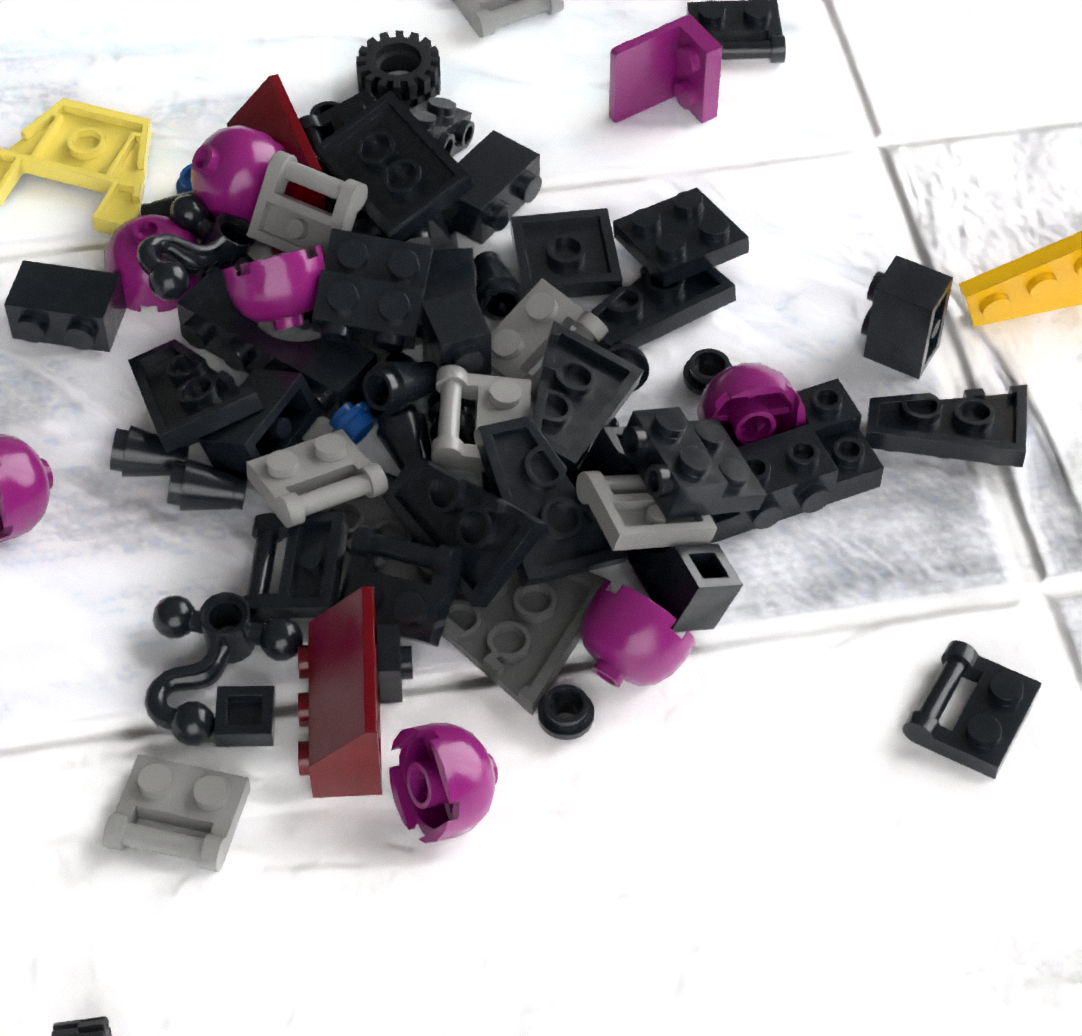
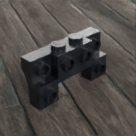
M838 378L797 391L805 407V425L737 447L765 490L766 496L758 510L710 515L718 528L711 544L753 529L769 528L780 520L804 512L813 513L822 509L827 504L880 487L884 466L860 430L862 415Z

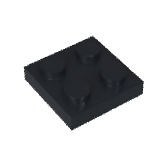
M697 187L680 192L676 196L649 207L638 209L629 215L613 221L614 238L663 288L749 253V236Z
M608 208L510 217V231L519 282L523 289V298L542 278L568 298L611 294L619 286L622 287L623 279Z

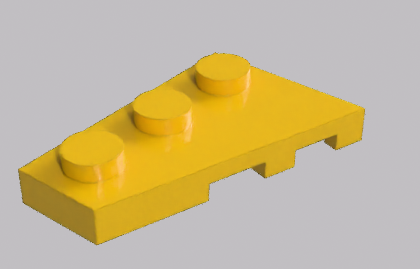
M1082 231L959 283L966 313L973 326L977 327L1081 305Z

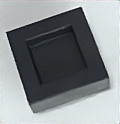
M399 624L377 625L380 703L403 702L402 680L413 679L412 646H401Z
M217 686L214 725L216 747L274 746L276 710L274 686Z

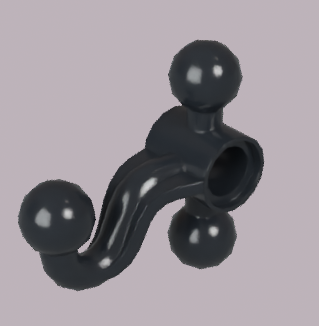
M194 194L181 195L170 206V220L190 233L195 232L203 239L201 244L192 243L172 234H158L144 238L138 245L136 255L140 267L149 276V286L154 295L164 301L180 299L188 290L190 283L188 274L193 276L207 274L215 266L220 269L235 266V270L241 274L239 265L255 261L248 255V252L256 240L247 236L250 224L243 218L224 213L219 215L213 223L208 218L207 206L201 198Z
M221 592L212 595L204 602L200 611L195 610L192 603L180 595H170L160 600L154 608L152 619L154 627L158 632L169 639H180L190 634V632L203 634L208 651L201 661L164 671L152 680L145 694L144 705L147 715L157 726L170 730L173 736L186 746H199L207 742L214 733L215 717L209 707L199 701H187L177 708H173L167 703L168 697L177 691L197 690L211 686L222 676L227 664H234L246 659L254 650L255 645L260 646L267 657L275 661H287L297 656L298 645H303L304 636L301 628L295 621L287 617H276L266 622V624L252 622L247 601L242 596L232 592ZM226 626H236L235 628L227 631L220 630L221 628Z

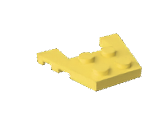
M62 98L21 131L22 139L8 150L0 148V207H2L22 174L27 173L47 178L51 181H59L95 192L106 193L92 216L94 231L112 235L124 222L141 216L152 137L150 119Z

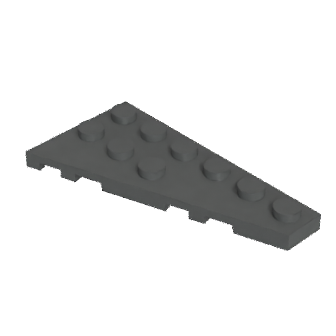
M364 495L319 511H344L349 521L345 550L351 556L352 536L360 525L379 528L381 534L385 536L421 543L384 500L383 495L374 498ZM379 556L374 568V572L431 585L434 576L433 569ZM516 569L486 608L473 607L456 587L442 636L533 716L541 699L546 695L581 639L582 616L590 600L601 584L608 579L587 571L522 587Z

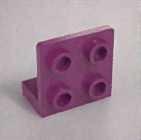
M688 14L613 47L610 52L609 118L614 123H617L673 97H676L679 105L685 110L688 109L701 124L716 118L723 46L691 14Z

